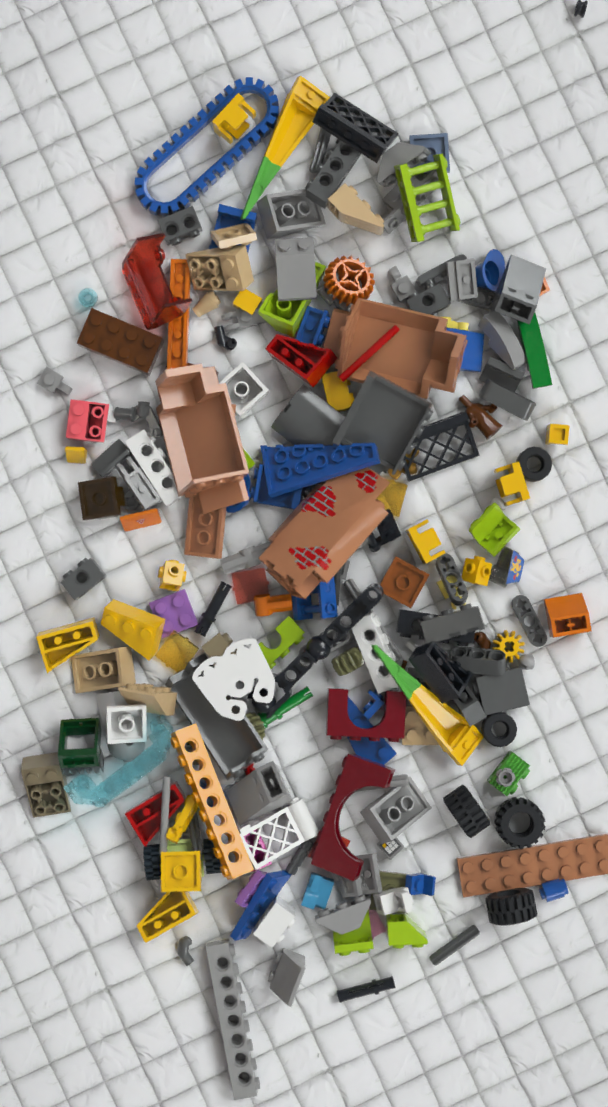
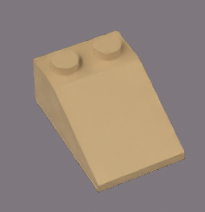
M131 647L113 648L77 654L71 657L76 694L124 687L126 684L136 683Z

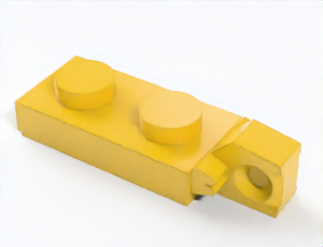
M192 794L186 797L182 812L179 811L175 818L176 823L168 829L166 838L173 843H178L199 807L198 803L194 802Z

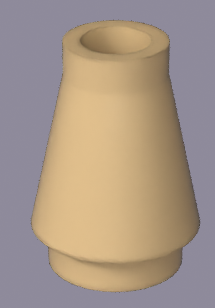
M213 291L206 292L192 309L200 318L202 315L218 308L221 301Z

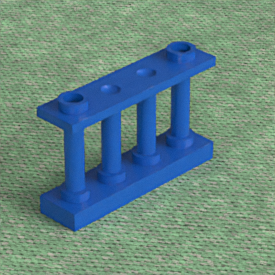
M334 576L328 583L320 582L306 599L291 595L294 621L313 619V613H320V619L338 617ZM318 593L319 605H312L311 594Z

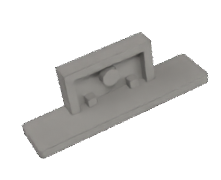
M433 170L422 182L414 176L410 178L414 187L439 181L436 170ZM398 184L382 199L384 204L392 209L383 219L384 229L388 234L396 229L406 218ZM432 191L416 195V205L422 203Z

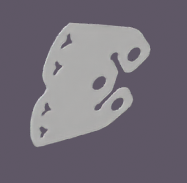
M253 638L239 640L226 648L223 656L208 658L198 666L192 676L193 681L214 709L221 716L236 721L244 718L247 705L244 701L227 700L226 696L230 695L231 697L238 698L245 696L251 692L255 678L259 682L256 684L253 693L254 700L261 703H270L273 699L275 679L256 639ZM251 644L249 649L247 647H244V645ZM235 649H237V654H230L231 652H234ZM216 662L215 668L209 666ZM204 671V677H198V675H200L201 672ZM237 681H243V689L236 688ZM262 688L268 690V695L262 697L259 693ZM235 705L240 708L238 714H234L231 711V708Z

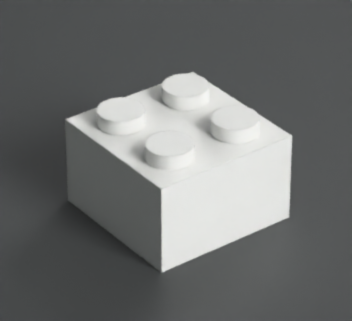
M244 362L238 365L219 383H226L231 404L236 405L235 412L240 418L269 394V390Z
M276 896L254 926L253 935L271 948L275 944L279 945L285 936L283 935L285 929H290L296 921L295 908L279 896Z

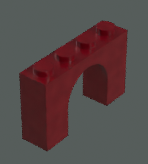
M328 688L326 735L330 736V739L342 740V736H349V740L360 741L361 737H369V741H380V738H388V742H399L400 739L405 738L406 696L402 691H385L384 715L381 721L371 728H359L351 722L348 716V689Z

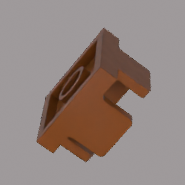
M395 556L380 585L383 587L386 596L412 608L429 574Z

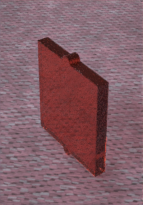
M265 568L232 573L233 591H235L237 605L254 602V596L269 594V581L266 578Z

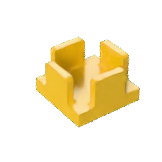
M238 93L212 121L214 132L231 144L233 142L232 136L238 140L246 132L249 124L245 120L248 118V115L254 119L256 111Z
M519 461L494 469V473L505 470L509 472V475L496 479L500 497L515 494L517 498L505 502L504 506L530 499Z
M428 519L406 530L423 564H427L445 554L444 550L432 556L429 554L430 550L441 545V541L434 528H430L420 534L417 531L418 528L429 523Z
M201 851L161 852V892L201 891Z

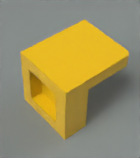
M245 289L244 291H239L233 301V306L253 315L258 305L263 301L261 297Z
M560 424L547 425L545 445H568L570 426Z

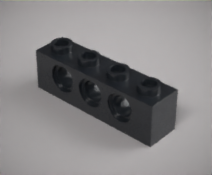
M399 609L396 632L400 633V637L411 638V635H419V639L424 640L421 629L418 631L412 629V622L414 620L423 621L422 617L430 614ZM475 631L438 642L449 644V641L453 640L457 641V645L468 646L469 643H474Z

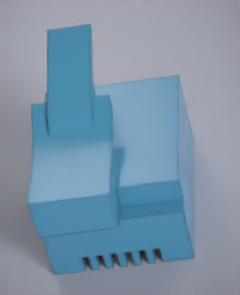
M311 872L301 905L313 910L315 907L325 909L334 885V879Z

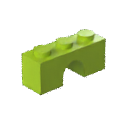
M290 616L275 628L281 636V644L277 648L270 649L262 642L258 644L270 669L276 665L274 661L279 656L283 659L290 652L288 648L293 643L298 645L304 639L302 635L305 632Z

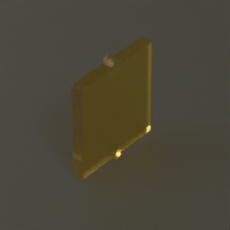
M391 479L388 480L391 483L377 499L385 505V510L390 508L393 516L399 517L408 485Z
M173 630L155 656L164 662L166 667H171L178 673L185 669L188 662L191 661L200 648L190 642L188 637L185 638Z

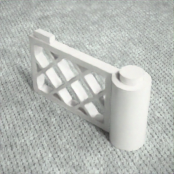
M294 797L288 803L289 805L252 827L247 824L239 829V834L254 870L318 835L319 829L303 798L298 799V797ZM283 813L287 818L286 827L277 825L278 817ZM264 824L272 826L270 836L260 834ZM276 827L285 830L282 840L273 838ZM288 831L295 834L297 841L294 843L285 842ZM249 833L256 835L253 846L247 844L243 836ZM259 836L268 839L266 850L257 847ZM272 840L281 843L280 849L276 853L269 851ZM256 850L265 852L263 861L258 864L254 859Z

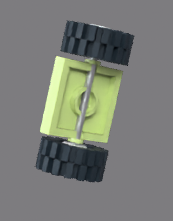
M181 839L177 844L168 841L167 852L192 851L191 840ZM204 839V854L201 855L202 877H205L203 861H205L207 874L222 873L220 869L222 865L220 859H217L214 854L212 840ZM160 844L143 847L144 870L147 881L161 879Z

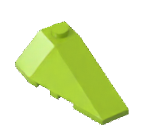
M315 262L316 289L326 269L325 265ZM277 289L265 298L258 314L276 331L293 338L312 299L278 301Z

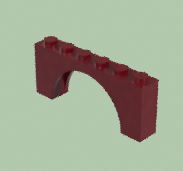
M352 753L343 759V771L336 779L335 785H337V788L330 797L329 803L331 806L324 815V827L320 829L317 835L318 844L312 850L311 864L355 881L359 878L364 861L351 853L342 839L339 827L341 810L347 799L361 788L367 786L389 788L395 769Z

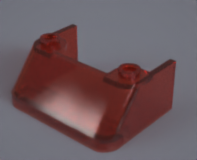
M165 233L136 238L122 262L124 277L147 330L156 329L184 315L193 302L192 298L183 300L179 296L173 297L161 268L163 260H165V252L160 247L165 238Z

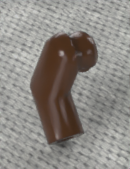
M482 631L476 632L474 641H476L480 648L490 649L491 641Z

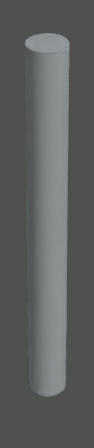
M163 776L159 855H161V852H167L168 840L166 835L169 822L171 776Z

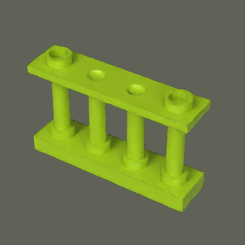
M443 154L433 155L434 162L413 168L408 167L407 164L394 166L411 242L424 241L425 233L448 226L450 231L460 230V217L456 214L446 170L448 164ZM436 169L439 181L418 187L412 186L410 178L413 175ZM441 189L443 200L422 206L416 205V195ZM445 207L447 219L427 225L421 224L419 218L421 214Z

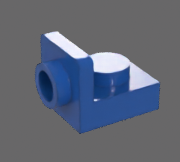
M370 689L367 691L375 701L372 702L370 700L362 708L364 710L363 715L368 720L384 704L382 701L383 696L378 694L376 689L374 691Z
M423 873L406 875L405 887H408L411 895L425 894L433 896L436 877Z

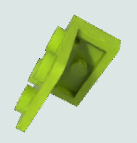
M496 503L488 506L484 513L472 522L469 528V532L477 543L493 557L521 530L505 516Z
M369 909L360 928L342 935L333 931L335 954L339 953L340 956L350 955L353 951L368 953L370 949H374Z

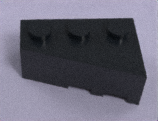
M433 641L415 648L408 659L441 703L459 698L473 675L472 672H466L461 668V663L451 660L449 654Z

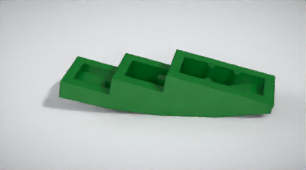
M534 313L530 324L517 320L522 349L527 360V370L530 374L532 389L552 386V380L536 313Z

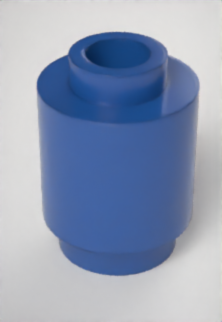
M557 878L541 883L542 888H539L542 900L546 899L547 902L563 898L566 894H569L564 879L559 880Z

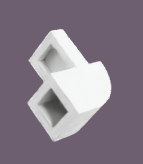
M408 887L393 888L373 894L377 913L388 915L397 911L404 913L413 911V898L409 893Z

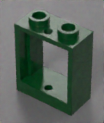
M99 718L61 720L57 755L60 768L99 766L102 732ZM94 734V748L67 749L68 736Z

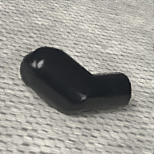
M223 325L214 327L218 345L227 350H233L237 346L236 339L225 335Z

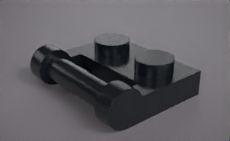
M390 508L386 510L388 515L377 526L380 536L375 538L372 532L367 537L369 541L368 546L372 552L379 551L382 545L401 536Z

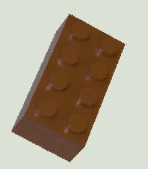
M93 308L89 312L77 344L84 349L149 376L164 343L163 337Z

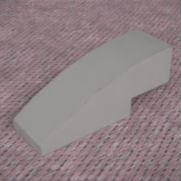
M496 311L483 315L478 326L490 338L488 345L512 370L525 365L527 360L523 349L503 316Z

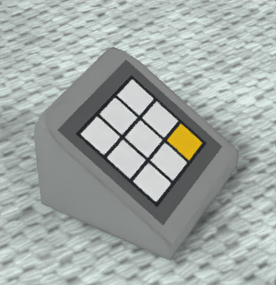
M397 837L384 844H381L380 841L377 843V846L390 860L404 848V845Z

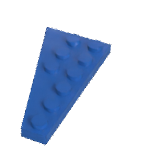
M375 443L333 444V446L301 444L284 447L283 445H276V447L260 445L268 494L271 498L380 463Z

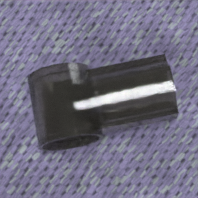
M503 547L497 563L493 565L489 576V581L504 588L507 586L506 580L513 549Z

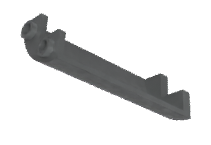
M303 384L285 409L279 414L271 428L293 445L323 444L324 446H333L335 443L332 441L345 417ZM380 463L368 467L379 475L382 471L386 473L389 469Z
M204 653L189 661L184 670L169 677L165 685L170 687L172 692H177V704L190 724L196 723L205 747L226 779L228 780L232 777L236 779L243 775V770L253 762L258 763L265 757L263 754L268 748L246 715L240 721L221 716L193 681L192 676L195 670L208 659ZM202 671L201 674L198 675V677H204V671ZM230 695L226 696L227 700H235V698L231 697ZM235 705L231 708V711L234 714H238L240 708Z

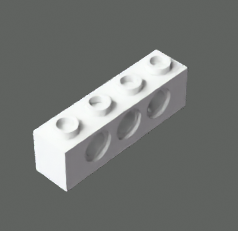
M143 429L126 440L125 443L164 504L169 507L184 496L178 497L171 465H168L164 460L167 457L161 447L157 449L155 446V437L150 436L149 432L147 433ZM146 446L152 448V453L149 456L142 454V450ZM154 463H162L163 468L160 472L153 471ZM166 478L173 480L171 488H164L163 481Z
M373 611L366 614L351 629L377 693L380 694L399 686L390 673L385 674L381 671V666H384V664L374 653L371 646L377 645L396 662L393 651H390L387 645L389 644L388 637L381 630V620ZM367 630H372L375 637L369 638L366 633Z

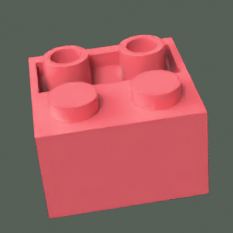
M71 399L66 438L69 440L104 443L109 404Z

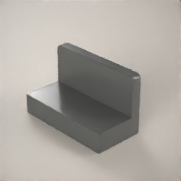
M490 357L479 380L485 383L487 379H490L515 392L525 373L518 369L512 370L509 365Z
M118 439L91 465L102 478H106L116 469V464L124 462L132 452Z

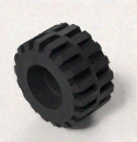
M461 785L443 797L445 805L468 837H474L490 825V820L466 786Z
M514 797L510 801H504L505 804L498 807L499 811H496V819H494L496 831L503 841L511 845V847H519V849H524V846L529 848L532 846V843L536 844L539 842L537 839L539 837L542 838V831L545 830V818L538 806L529 799L527 800L522 797L518 799ZM518 812H525L530 817V826L522 833H514L509 828L510 818Z
M515 888L499 891L485 898L491 924L500 926L514 925L527 922L537 916L534 893L531 889Z

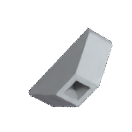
M398 142L383 153L377 182L383 187L393 185L397 179L394 169L395 165L407 164L408 167L412 168L417 164L425 162L431 152L424 146Z
M363 894L355 897L354 901L350 903L346 901L338 903L334 909L329 910L326 908L317 912L318 915L315 916V921L317 924L341 935L358 929L371 904L370 897Z

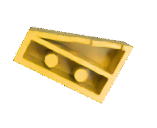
M113 599L104 608L101 625L150 661L158 652L166 619Z
M94 617L38 633L36 638L47 673L98 640L100 635Z
M188 891L166 892L136 927L144 942L147 943L198 914L199 911Z

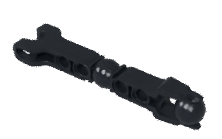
M377 583L369 585L325 629L324 633L312 637L308 641L304 652L300 653L282 672L278 674L272 673L275 682L278 683V687L283 688L285 695L276 702V697L273 695L270 703L257 702L253 698L254 690L249 693L247 699H252L254 709L259 713H266V718H270L292 695L291 688L310 670L314 663L316 664L318 660L328 657L334 644L380 602L384 595L383 587ZM375 591L378 596L376 598L370 597L369 592ZM343 616L350 617L351 625H343L341 618ZM329 630H335L338 637L330 639L327 634ZM300 658H309L310 665L303 666L300 663ZM288 670H293L296 673L295 679L287 677L286 673ZM262 688L259 693L262 697L268 695V690Z

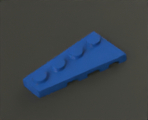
M348 697L347 711L351 722L359 728L373 727L371 722ZM361 737L360 741L349 740L356 755L385 765L397 754L384 738H380V741H369V737Z
M286 870L266 873L230 935L232 939L237 941L249 937L252 929L291 877V874Z

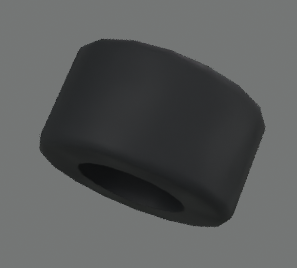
M541 447L525 449L516 460V462L519 461L524 479L529 482L544 479L552 468L551 456ZM531 457H536L541 461V468L536 472H532L527 468V461Z
M504 712L487 715L484 718L481 732L484 739L491 745L504 747L515 739L517 726L511 716ZM502 722L505 724L506 733L503 736L498 737L492 733L494 723Z

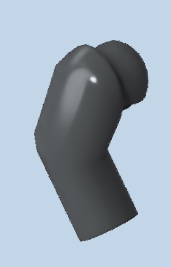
M185 936L183 939L181 938L178 941L177 953L186 966L194 961L188 952L189 946L192 944V940L188 936Z

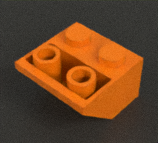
M582 593L544 599L550 637L554 638L592 631L589 612Z

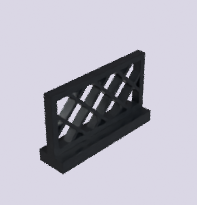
M336 93L324 105H320L312 121L375 163H378L383 153L399 134ZM339 112H345L346 115H340ZM371 132H376L378 136L372 135Z
M460 412L422 426L424 430L419 438L415 437L412 442L418 443L414 446L415 449L411 458L405 456L403 459L409 460L408 464L405 463L403 466L408 482L479 456L471 428L469 427L467 412ZM462 425L466 429L464 438L454 435L457 427ZM445 432L450 435L446 445L437 441L440 433ZM453 437L462 441L458 451L449 447ZM424 439L432 441L428 452L419 448ZM435 443L444 447L440 458L431 454ZM465 443L471 445L472 454L465 455L460 453ZM447 449L456 453L453 461L448 462L443 459ZM417 450L427 454L422 464L413 460ZM429 456L438 459L434 468L425 466ZM412 462L421 466L418 474L413 476L409 472Z

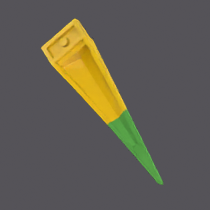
M301 75L296 78L290 92L286 96L241 215V220L247 217L282 165L314 125L312 121L320 105H324L330 98Z
M371 645L443 751L447 752L457 765L463 766L484 738L474 725L469 726L465 718L446 703H441L437 696L400 667L377 645Z

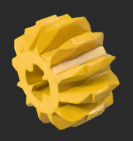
M504 630V637L498 633L497 637L500 640L492 641L494 644H498V647H492V649L503 651L506 659L508 656L509 662L512 663L513 656L516 659H520L517 652L524 653V650L519 649V646H524L525 643L518 642L521 639V635L514 638L515 631H511L510 635H508V631ZM506 642L512 643V645L510 646L512 648L511 651L504 650V648L506 647Z

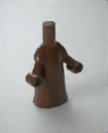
M465 395L458 399L466 408L465 412H467L470 420L469 427L474 428L476 426L485 436L486 440L490 439L503 427L502 424L489 414L496 411V405L471 403Z

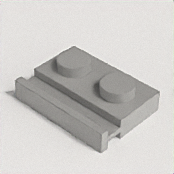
M472 258L445 262L449 300L478 298L475 260Z

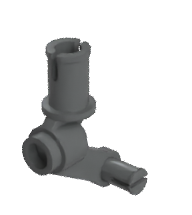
M138 401V405L131 409L115 408V419L130 420L131 422H135L139 418L146 419L151 429L149 432L150 436L156 438L163 436L161 426L151 406H149L150 402Z

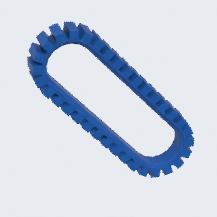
M246 77V85H243L241 79L234 81L235 89L230 85L224 89L226 97L221 93L215 97L218 105H215L212 101L206 105L208 114L201 109L197 113L199 122L194 117L188 121L191 127L190 130L184 125L179 129L182 135L181 138L175 133L170 137L173 143L172 146L166 141L162 145L163 154L159 149L153 153L156 159L155 162L148 157L144 161L147 170L140 166L137 171L138 177H135V191L141 205L146 210L149 208L150 213L156 216L159 210H161L162 217L169 216V210H172L173 214L180 211L179 205H182L184 209L191 206L188 200L189 197L195 202L200 197L197 192L198 189L203 194L208 190L206 181L213 186L217 182L215 173L220 178L226 174L224 165L230 170L235 166L233 157L239 162L244 158L242 149L248 154L252 150L250 142L255 146L261 142V137L258 134L266 138L270 134V129L267 126L274 129L279 117L278 98L276 94L274 95V90L269 84L265 87V82L257 79L256 84L253 85V77ZM238 93L240 95L253 93L264 99L267 104V112L263 120L177 198L170 202H159L150 196L147 186L151 176L215 119Z

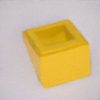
M65 447L67 462L86 463L87 450L84 447Z

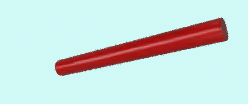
M394 325L338 378L345 382L397 334L400 329Z

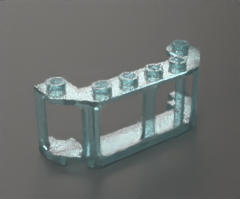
M159 715L150 722L152 734L148 737L153 744L96 786L88 775L81 774L63 788L73 802L104 807L164 762L170 755L171 733H173V727L165 716Z

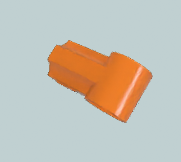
M261 594L254 596L255 615L268 616L275 612L292 611L291 594L272 596L270 594Z

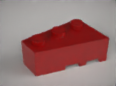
M276 334L265 348L272 358L313 388L337 359L331 349L299 342V340Z
M177 781L170 784L169 818L186 799ZM162 790L125 813L144 847L160 830Z

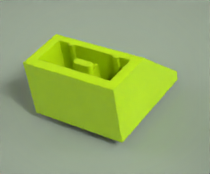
M406 914L386 915L389 946H392V948H404V945H412L414 948L423 947V944H428L425 932Z

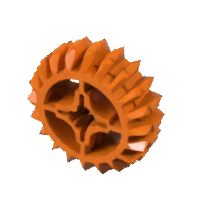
M352 255L348 259L345 256H342L340 259L337 257L329 263L328 268L324 272L323 281L325 282L324 288L328 289L327 295L332 294V300L337 298L339 304L345 302L346 306L350 305V303L355 305L358 298L367 300L373 292L375 280H373L374 274L369 273L371 267H365V262L360 263L359 257L356 260H353ZM336 273L339 275V282L337 281ZM358 280H360V281H361V284H362V289H361V288H360V286H359V285H360V283H359V281H358Z

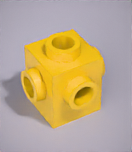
M474 556V559L466 558L461 577L465 582L487 586L492 564L485 562L486 558Z
M177 560L165 561L158 570V578H160L159 588L178 592L182 582H185L186 579L185 564H181Z

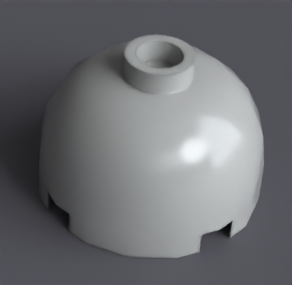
M145 742L107 744L112 756L124 762H131L144 751Z

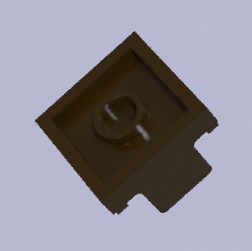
M116 477L78 482L82 519L84 521L106 519L121 515L120 506H125L126 503L124 488L117 486Z

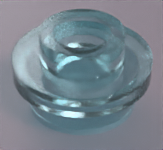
M85 288L79 293L78 299L82 306L89 308L97 303L98 295L93 289ZM87 295L92 296V299L90 301L85 300V297Z

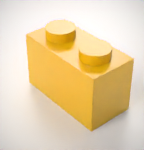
M338 371L326 373L322 376V383L327 403L338 412L349 410L354 402L353 392L349 393L348 386L351 385L350 380L342 382L337 377Z

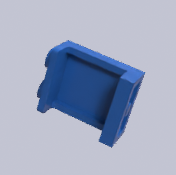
M219 204L214 230L248 223L254 230L257 213L250 211L247 217L241 220L242 209ZM212 240L208 249L218 248ZM251 244L246 245V248H247V252H248V253H249V249H250V245H251Z
M259 464V468H255L253 479H257L256 487L252 486L250 495L251 498H254L253 502L295 510L300 504L302 488L271 498L268 494L264 465Z

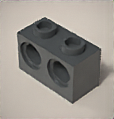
M193 206L157 220L167 245H178L182 242V239L187 237L190 239L200 235L199 232L203 231ZM187 220L195 222L191 228H187L184 225ZM170 227L177 229L174 235L167 234V230Z

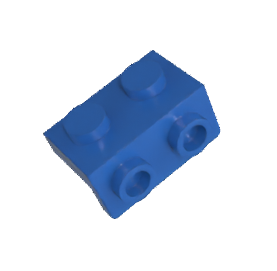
M307 306L296 340L306 344H314L317 347L318 345L322 346L325 335H322L324 328L329 327L331 320L329 312Z

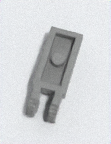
M263 302L258 305L253 315L242 309L221 315L222 320L237 317L239 322L225 326V332L266 323L258 314Z
M129 456L125 460L133 472L128 474L121 463L116 464V468L145 511L159 502L161 498L140 467L138 468Z

